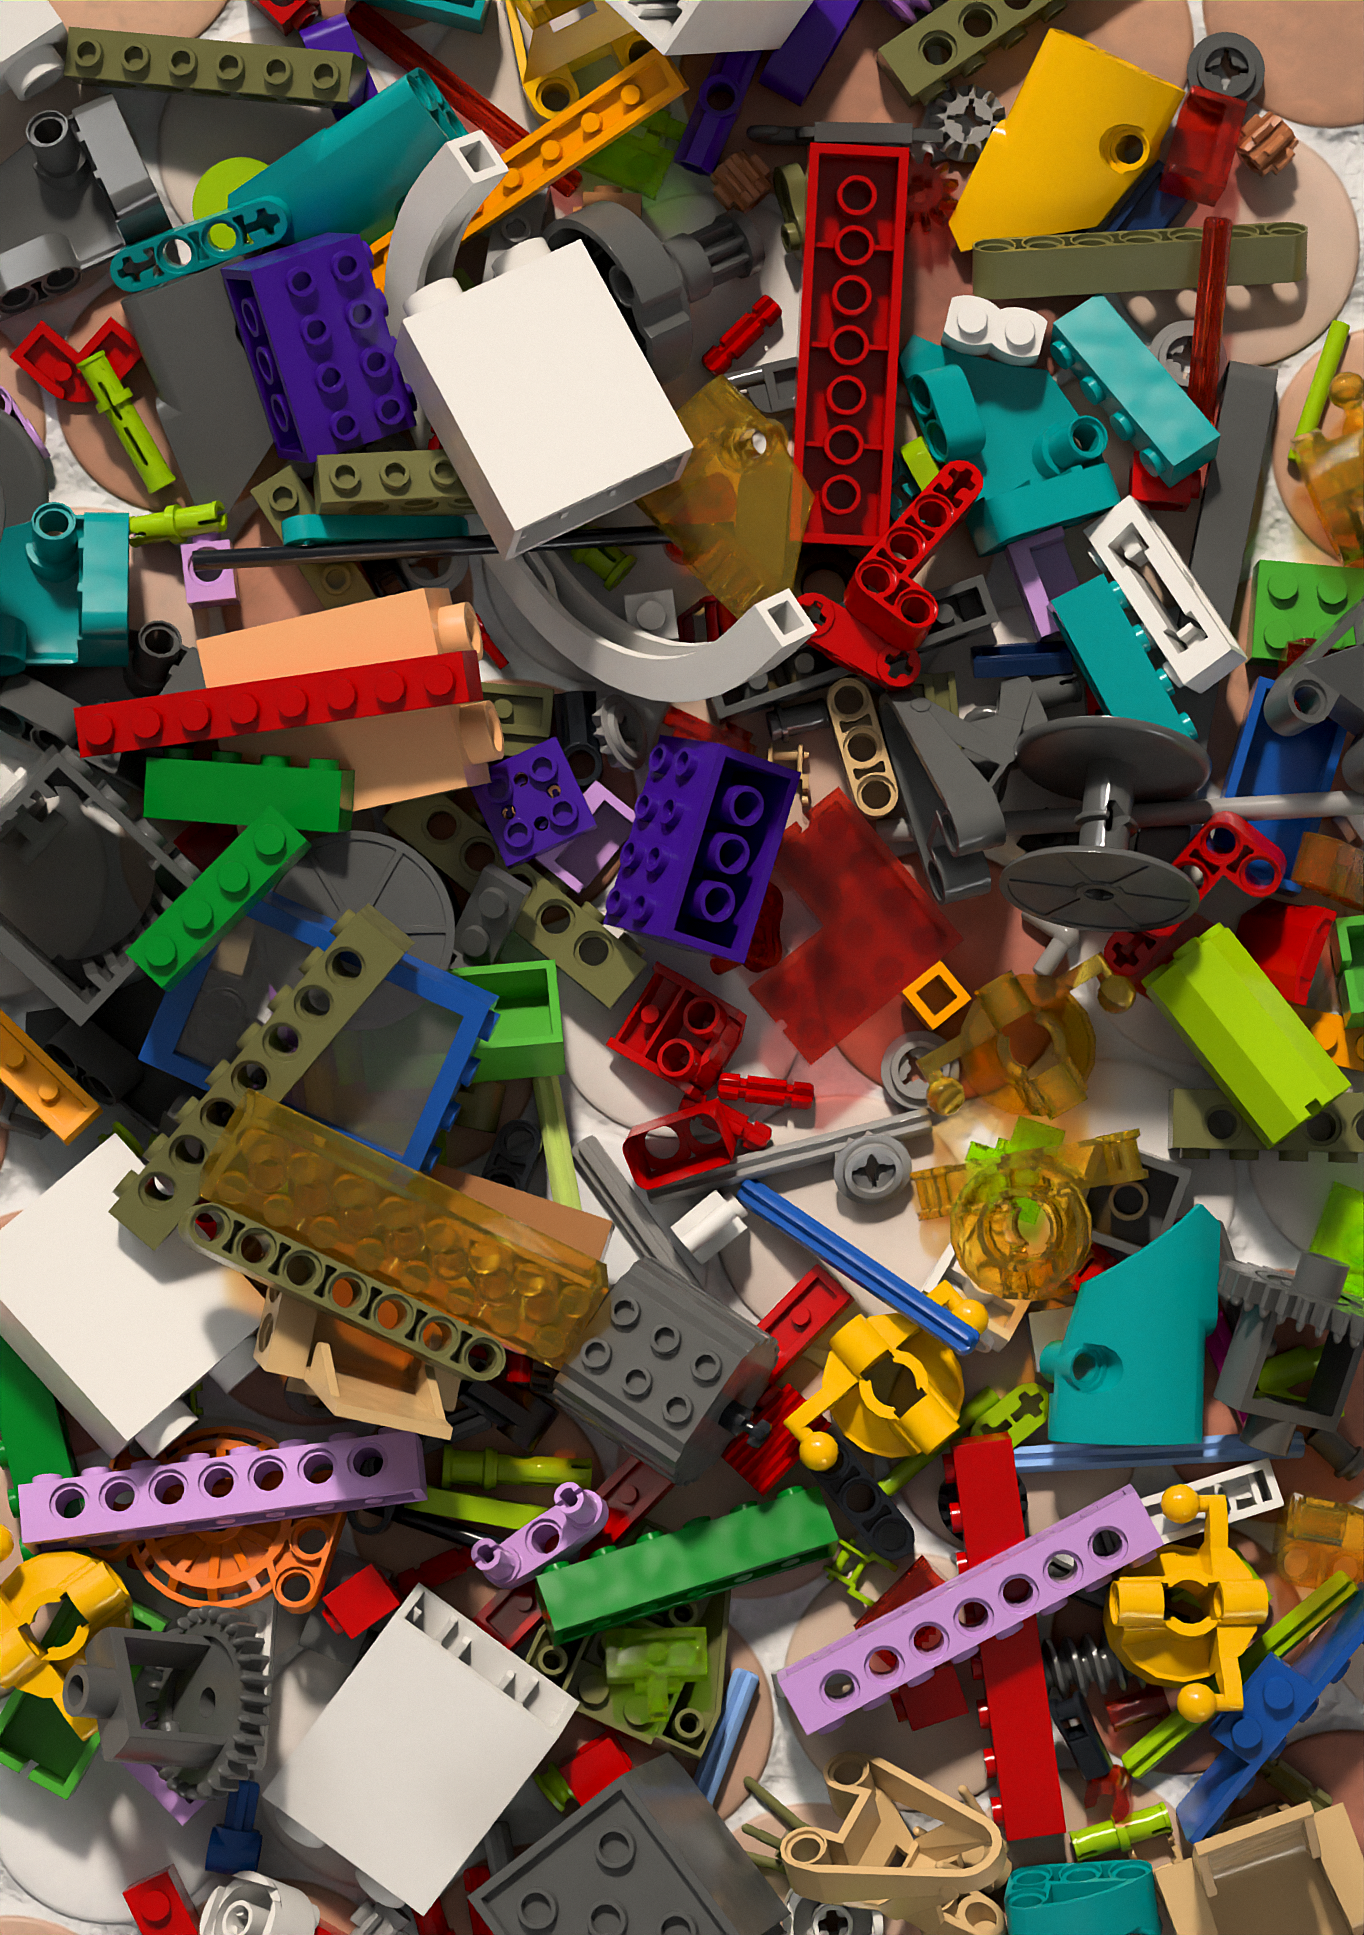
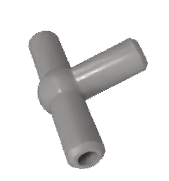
M1022 912V919L1052 937V940L1032 968L1035 975L1043 980H1048L1067 951L1079 942L1081 930L1053 924Z

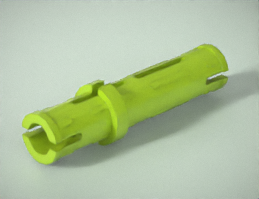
M101 350L76 364V367L80 369L98 401V404L95 405L98 413H105L126 453L145 483L148 493L151 494L177 478L172 474L151 434L131 402L130 397L133 394L130 388H123L105 356L106 353L104 350Z

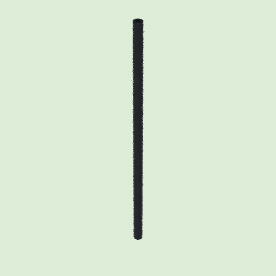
M735 521L575 529L526 552L730 541L736 539ZM490 534L192 551L193 571L500 553Z

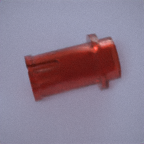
M1146 1683V1689L1104 1702L1115 1733L1123 1728L1154 1717L1161 1721L1163 1720V1714L1171 1712L1163 1687L1159 1685L1151 1686L1149 1683Z

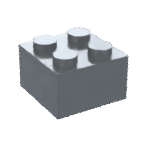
M1100 1135L1096 1141L1064 1231L1133 1255L1173 1226L1193 1168Z

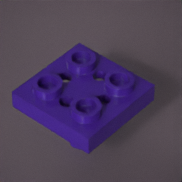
M556 736L489 767L491 783L470 787L509 870L599 828ZM519 774H525V775H527V776H528V782H527V784H526V779H525L524 777L519 778V779H518V782L515 783V778H516V776H518ZM553 785H557L560 787L561 793L559 795L558 790L553 789L552 798V796L548 792V789ZM507 808L506 815L509 819L503 817V810Z

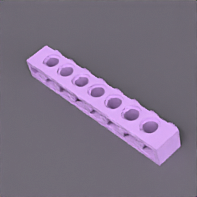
M382 1427L378 1429V1435L358 1437V1434L354 1432H342L330 1435L328 1442L309 1444V1441L305 1439H292L279 1443V1449L260 1451L256 1446H242L231 1449L229 1456L210 1458V1455L207 1453H192L180 1457L179 1463L161 1465V1462L158 1460H142L132 1463L131 1469L112 1472V1469L109 1467H92L84 1469L81 1472L82 1476L63 1479L60 1474L38 1475L32 1478L33 1483L18 1485L22 1544L33 1555L46 1551L72 1550L428 1500L422 1441L417 1433ZM371 1457L383 1459L382 1468L376 1475L371 1477L360 1475V1467L365 1460ZM321 1464L333 1466V1473L326 1482L321 1484L310 1482L311 1473L317 1466ZM272 1471L283 1472V1481L279 1487L271 1491L261 1489V1482L266 1474ZM222 1478L234 1479L233 1488L228 1495L221 1498L212 1497V1488L218 1480ZM177 1484L184 1486L183 1496L178 1502L171 1505L163 1504V1494L170 1486ZM126 1491L134 1492L133 1504L127 1510L120 1512L113 1510L114 1501L119 1494ZM77 1498L85 1499V1507L80 1515L75 1518L64 1517L65 1507L70 1501Z
M1128 1484L776 1673L778 1683L806 1735L818 1731L819 1735L827 1734L846 1722L844 1716L860 1707L864 1711H869L882 1705L891 1697L888 1692L904 1683L908 1687H914L927 1681L935 1674L933 1668L951 1659L952 1663L956 1664L970 1658L979 1651L977 1644L995 1635L997 1640H1001L1015 1634L1023 1628L1022 1620L1040 1612L1042 1616H1046L1058 1611L1068 1603L1066 1597L1084 1588L1086 1592H1091L1101 1588L1113 1579L1111 1573L1127 1564H1129L1130 1568L1144 1565L1157 1556L1155 1549L1164 1545L1136 1490L1131 1484ZM1105 1530L1117 1533L1118 1542L1112 1551L1102 1554L1093 1550V1539L1098 1533ZM1060 1554L1071 1556L1074 1564L1072 1570L1067 1575L1054 1577L1048 1573V1564L1053 1557ZM1014 1578H1022L1029 1582L1027 1595L1018 1601H1011L1003 1596V1589L1006 1583ZM969 1602H978L985 1607L983 1618L976 1624H964L958 1619L960 1609ZM924 1626L938 1628L941 1631L938 1643L930 1648L917 1646L914 1643V1636L920 1628ZM879 1650L893 1652L897 1656L894 1666L885 1672L873 1670L869 1666V1661L875 1652ZM834 1674H845L852 1679L851 1688L843 1695H831L824 1689L826 1681Z

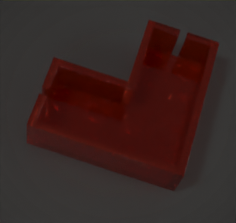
M839 786L804 814L802 820L808 828L802 832V827L795 821L784 830L773 870L819 924L821 929L747 989V993L774 1026L781 1020L786 1023L787 1027L781 1034L808 1067L816 1063L964 941L963 937Z

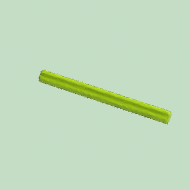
M1343 1570L1337 1571L1248 1647L1242 1655L1237 1657L1242 1686L1271 1651L1282 1659L1358 1594L1359 1589L1356 1583ZM1214 1676L1205 1685L1214 1694H1220L1216 1677ZM1177 1708L1122 1755L1123 1766L1136 1779L1143 1778L1209 1720L1201 1723L1187 1721L1180 1715ZM1220 1711L1214 1712L1213 1716L1209 1720H1211Z

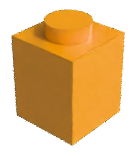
M941 960L899 994L929 1032L933 1031L972 999Z

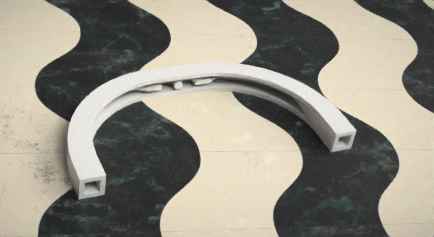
M482 129L446 142L419 175L399 211L391 236L384 286V296L389 309V315L385 319L390 336H394L396 339L398 338L402 320L408 318L403 309L404 302L423 287L441 279L452 278L459 245L471 218L509 172V169ZM402 372L404 382L408 383L404 373ZM417 400V411L414 412L417 426L411 427L409 430L417 449L427 450L429 439H432L434 434L430 432L431 424ZM479 514L455 515L468 521L469 535L489 534ZM554 551L524 552L505 562L500 554L482 555L517 608L535 629L561 654L602 682L626 693L650 700L677 703L700 701L721 695L774 669L817 631L788 588L754 604L716 641L702 643L675 642L637 629L601 605L568 571Z

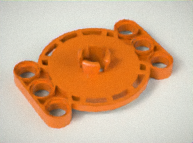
M226 1425L209 1427L179 1437L154 1459L149 1455L142 1458L134 1457L130 1454L128 1446L115 1459L110 1460L108 1467L114 1472L129 1470L132 1463L142 1460H158L161 1462V1465L179 1463L180 1457L192 1453H207L210 1455V1458L229 1456V1451L233 1448L252 1446L242 1441L232 1440V1437L253 1440L259 1443L256 1447L260 1451L279 1449V1444L271 1437L249 1428ZM209 1438H217L214 1440L201 1441ZM323 1470L315 1473L310 1477V1482L314 1484L326 1482L331 1477L333 1470ZM272 1471L266 1474L262 1479L261 1489L271 1491L279 1487L283 1481V1472ZM222 1478L218 1480L212 1488V1497L221 1498L228 1495L233 1488L234 1479ZM179 1484L170 1486L163 1494V1504L171 1505L178 1502L183 1496L184 1486ZM114 1501L113 1510L117 1512L127 1510L133 1504V1501L127 1504H119ZM347 1511L230 1527L221 1532L201 1531L122 1542L118 1547L110 1551L102 1550L98 1546L89 1547V1549L96 1557L101 1558L106 1563L122 1561L132 1553L135 1564L152 1587L170 1601L189 1609H196L206 1605L242 1609L260 1602L274 1593L275 1598L284 1610L292 1614H303L312 1610L321 1598L347 1519ZM313 1529L324 1532L326 1544L321 1551L315 1554H306L300 1550L299 1543L303 1534ZM145 1542L146 1547L140 1552L139 1546ZM154 1562L157 1563L163 1573L169 1577L167 1587L153 1576L147 1567ZM269 1576L270 1582L262 1587L260 1582ZM298 1576L308 1579L311 1585L310 1592L303 1600L295 1602L285 1598L284 1587L291 1578ZM184 1587L196 1593L207 1594L208 1601L190 1599L179 1593ZM247 1588L252 1590V1593L240 1598L221 1601V1595L237 1593Z

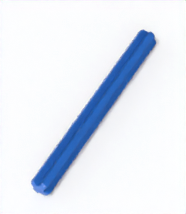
M747 1179L741 1184L736 1198L740 1204L960 1356L970 1355L976 1348L980 1340V1334L977 1330L757 1179Z

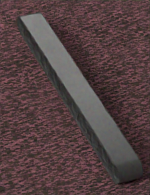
M1229 360L1215 424V429L1221 435L1216 458L1208 462L1188 564V569L1229 630L1278 378V369ZM1180 608L1177 621L1179 630L1190 622L1195 627L1202 629L1196 620L1185 615ZM1181 640L1180 642L1186 650L1189 649L1186 643ZM1170 679L1175 694L1170 696V699L1178 714L1182 712L1188 714L1198 733V738L1194 741L1206 751L1220 680L1200 694L1185 685L1179 688ZM1198 791L1176 801L1197 800ZM1192 825L1138 828L1133 851L1158 858L1170 864L1189 842ZM1184 866L1179 868L1183 872Z

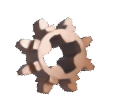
M1269 111L1261 118L1258 114H1255L1239 129L1240 131L1237 133V136L1240 139L1234 143L1233 148L1239 155L1238 157L1253 173L1264 177L1272 171L1274 175H1277L1293 160L1292 158L1295 156V153L1292 150L1298 146L1299 141L1292 129L1278 115L1276 116Z
M741 149L739 152L731 155L711 174L710 180L716 186L713 188V195L726 211L734 208L743 213L749 212L773 190L774 185L768 179L771 176V170L757 153L750 158L744 149Z

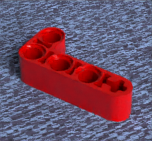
M962 460L951 461L945 465L862 559L844 592L843 601L847 610L898 649L912 650L922 645L938 616L936 599L912 579L969 514L983 488V477L975 465ZM952 492H955L956 495L950 502L949 499L945 496L950 495ZM921 520L930 522L934 527L925 525ZM892 552L903 555L907 560L896 557ZM863 584L874 587L879 593L868 590ZM903 615L913 617L918 623L908 621Z
M1221 811L1212 815L1170 863L1178 869L1185 865H1193L1199 868L1204 877V882L1196 885L1200 901L1223 875L1245 893L1253 897L1269 896L1279 887L1287 868L1285 855L1280 848L1241 816L1230 811ZM1216 828H1225L1231 831L1235 837L1236 844L1230 848L1217 846L1212 841L1211 831ZM1255 860H1264L1273 867L1275 875L1267 880L1258 879L1251 873L1249 864ZM1182 922L1162 929L1141 932L1145 936L1142 938L1136 951H1132L1128 956L1121 952V948L1123 945H1127L1137 932L1115 931L1104 947L1103 956L1106 965L1118 975L1130 976L1137 974L1146 966Z

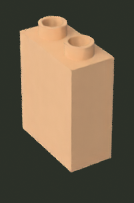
M449 588L416 589L196 640L206 688L457 651L477 650L478 661L483 657L482 636L474 609L469 602L452 605ZM490 700L218 739L220 751L242 752V762L260 763L261 754L291 756V765L308 767L309 758L339 759V769L355 770L353 813L491 783L487 762L502 759L504 756L503 731L498 713ZM237 825L238 834L240 835L248 826Z

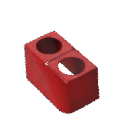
M719 1098L633 1126L623 1144L622 1150L635 1183L643 1189L650 1190L729 1164L731 1160L733 1161L737 1142ZM698 1114L710 1115L717 1123L722 1136L721 1139L711 1144H705L695 1139L690 1130L693 1116ZM666 1126L675 1131L679 1138V1149L676 1154L667 1159H659L651 1155L645 1145V1138L650 1130ZM692 1153L696 1155V1157L690 1158Z

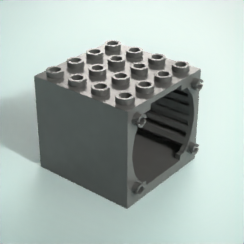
M52 744L0 799V832L3 829L2 825L7 820H12L18 815L17 809L22 804L29 808L36 803L32 793L39 791L46 799L59 796L54 786H68L78 795L86 808L95 801L146 849L142 856L150 868L155 871V882L150 902L135 927L110 948L87 958L66 960L58 953L53 960L50 959L0 912V953L81 1027L138 967L125 951L174 903L202 872L177 847L168 853L163 848L168 843L166 838L146 818H143L141 813L134 819L126 814L131 806L107 781L103 779L98 785L94 784L89 779V776L93 773L92 769L74 750L66 745L60 752Z
M672 1751L622 1774L467 1896L494 1935H785L788 1932L784 1930L780 1922L791 1915V1912Z

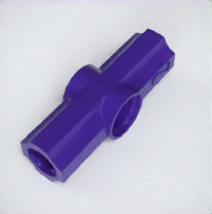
M764 50L716 53L707 78L700 86L698 100L674 156V163L700 176L710 177L714 173L733 125L741 114L742 103ZM722 91L731 95L734 103L728 109L719 111L711 108L707 103V99L714 92Z

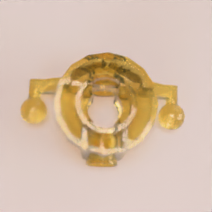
M1350 371L1342 372L1335 376L1328 390L1332 403L1337 408L1343 409L1346 416L1342 436L1331 439L1322 434L1318 428H1315L1290 439L1295 461L1313 507L1332 549L1343 567L1364 559V410L1362 408L1364 402V380L1359 374Z
M1102 952L1057 978L1049 975H1015L1013 970L1001 975L974 992L977 999L972 1003L959 1031V1036L915 1061L929 1084L926 1090L928 1106L933 1112L947 1116L956 1113L962 1108L965 1102L963 1085L955 1078L944 1076L939 1069L958 1058L966 1082L985 1104L1008 1115L1041 1117L1047 1115L1051 1121L1088 1099L1085 1093L1089 1089L1086 1082L1095 1065L1096 1035L1088 1012L1073 997L1070 991L1096 976L1100 983L1097 989V999L1100 1006L1111 1014H1122L1132 1008L1136 1001L1134 984L1122 975H1115ZM1025 1014L1032 1017L1034 1021L1031 1023L1042 1026L1050 1034L1053 1042L1051 1056L1055 1055L1057 1065L1033 1079H1030L1026 1073L1029 1070L1028 1067L1019 1064L1012 1057L1009 1049L1010 1037L1009 1035L1005 1037L1001 1028Z

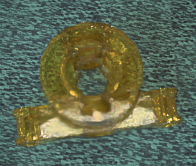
M1140 1128L1096 1136V1138L1061 1145L1042 1146L1006 1153L988 1159L955 1165L948 1164L909 1172L910 1180L916 1183L921 1211L917 1213L918 1221L950 1215V1243L960 1268L979 1288L1003 1299L1031 1301L1075 1293L1073 1286L1076 1285L1075 1275L1083 1267L1092 1244V1215L1082 1190L1149 1178L1148 1170L1142 1168L1137 1138L1141 1136ZM1026 1197L1035 1201L1038 1204L1037 1206L1041 1207L1046 1213L1050 1223V1235L1045 1243L1047 1244L1046 1250L1042 1253L1028 1255L1026 1246H1029V1242L1021 1235L1018 1228V1218L1022 1207L1017 1205L1018 1198Z

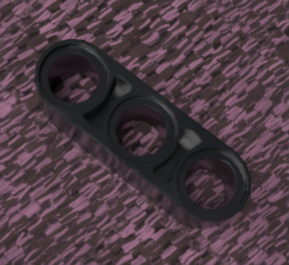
M833 1437L842 1452L843 1461L841 1466L832 1473L809 1469L810 1472L878 1555L889 1560L901 1559L911 1551L915 1542L914 1530L911 1524L846 1444L839 1438ZM856 1484L868 1485L874 1492L873 1504L864 1511L852 1510L846 1502L848 1490ZM887 1523H898L905 1530L906 1537L904 1543L893 1550L883 1548L878 1542L879 1530Z

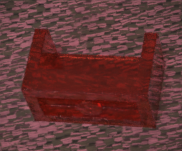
M1192 85L1180 105L1158 190L1214 208L1226 189L1248 102Z

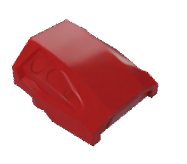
M1267 898L1242 914L1235 936L1289 1005L1306 1006L1307 995L1332 921H1335L1337 912L1316 905H1295Z
M656 961L652 967L655 973L616 1037H610L606 1046L692 1098L698 1099L716 1084L719 1076L741 1043L747 1015L693 981Z

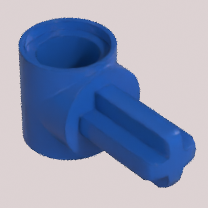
M249 1779L238 1780L239 1790L236 1792L229 1791L224 1824H216V1827L213 1826L211 1831L205 1871L230 1876L240 1871L257 1872L263 1839L260 1831L253 1829L260 1792L259 1783Z

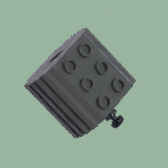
M644 1257L642 1261L634 1262L629 1271L620 1277L564 1359L560 1372L554 1379L553 1387L555 1390L553 1391V1397L556 1398L555 1402L678 1487H682V1485L688 1486L690 1482L694 1483L699 1480L708 1467L716 1464L734 1436L739 1437L743 1432L749 1434L746 1442L747 1445L756 1449L761 1447L768 1439L772 1430L771 1424L765 1419H762L757 1424L753 1423L754 1412L751 1410L770 1384L768 1382L769 1377L779 1358L777 1355L780 1351L777 1345L779 1342L773 1336L656 1258Z

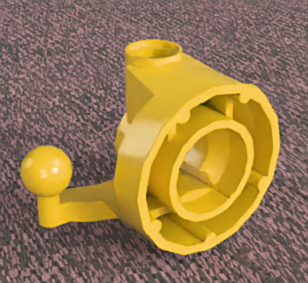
M946 1279L926 1295L940 1306L944 1307L946 1305L951 1311L950 1313L977 1330L980 1335L987 1329L989 1315L985 1306L977 1300H964ZM859 1314L828 1341V1345L832 1349L828 1354L822 1377L823 1388L783 1421L785 1427L800 1443L799 1456L806 1467L815 1471H823L832 1467L839 1453L838 1444L831 1435L821 1431L813 1432L808 1426L827 1410L832 1414L844 1437L867 1454L890 1460L918 1457L922 1454L929 1456L961 1427L958 1421L965 1398L962 1368L949 1347L901 1314L870 1316L867 1319L862 1314ZM890 1356L893 1357V1364L905 1365L911 1369L916 1379V1388L919 1390V1393L923 1391L926 1395L900 1419L896 1416L897 1411L894 1407L884 1405L876 1399L872 1391V1382L864 1380L865 1376L873 1368Z
M1178 1484L1166 1489L1162 1495L1161 1509L1163 1514L1171 1522L1182 1524L1196 1518L1198 1512H1205L1204 1543L1199 1549L1174 1544L1161 1546L1155 1549L1157 1556L1144 1565L1136 1568H1130L1129 1564L1125 1565L1118 1572L1106 1592L1102 1621L1109 1646L1124 1667L1149 1684L1175 1689L1183 1687L1177 1697L1178 1711L1187 1721L1201 1723L1209 1720L1214 1712L1243 1710L1242 1679L1237 1657L1244 1653L1257 1630V1624H1265L1268 1615V1593L1264 1580L1253 1579L1251 1572L1235 1551L1228 1548L1226 1496L1198 1495L1190 1486ZM1175 1587L1188 1591L1200 1604L1204 1620L1194 1624L1183 1623L1175 1617H1170L1167 1621L1163 1620L1165 1608L1164 1592ZM1215 1674L1220 1694H1214L1207 1685L1200 1683Z
M0 1524V1562H2L13 1551L14 1537L5 1525ZM75 1549L46 1551L19 1564L0 1585V1685L4 1689L14 1686L16 1689L42 1698H52L82 1741H86L99 1731L97 1719L73 1717L66 1712L62 1698L63 1684L68 1671L74 1665H87L84 1650L100 1630L106 1627L134 1629L133 1601L121 1576L101 1558ZM67 1593L73 1604L89 1623L84 1622L80 1624L76 1629L74 1637L68 1644L62 1647L52 1646L46 1650L33 1635L30 1624L35 1622L37 1611L41 1606L47 1603H59L67 1598Z

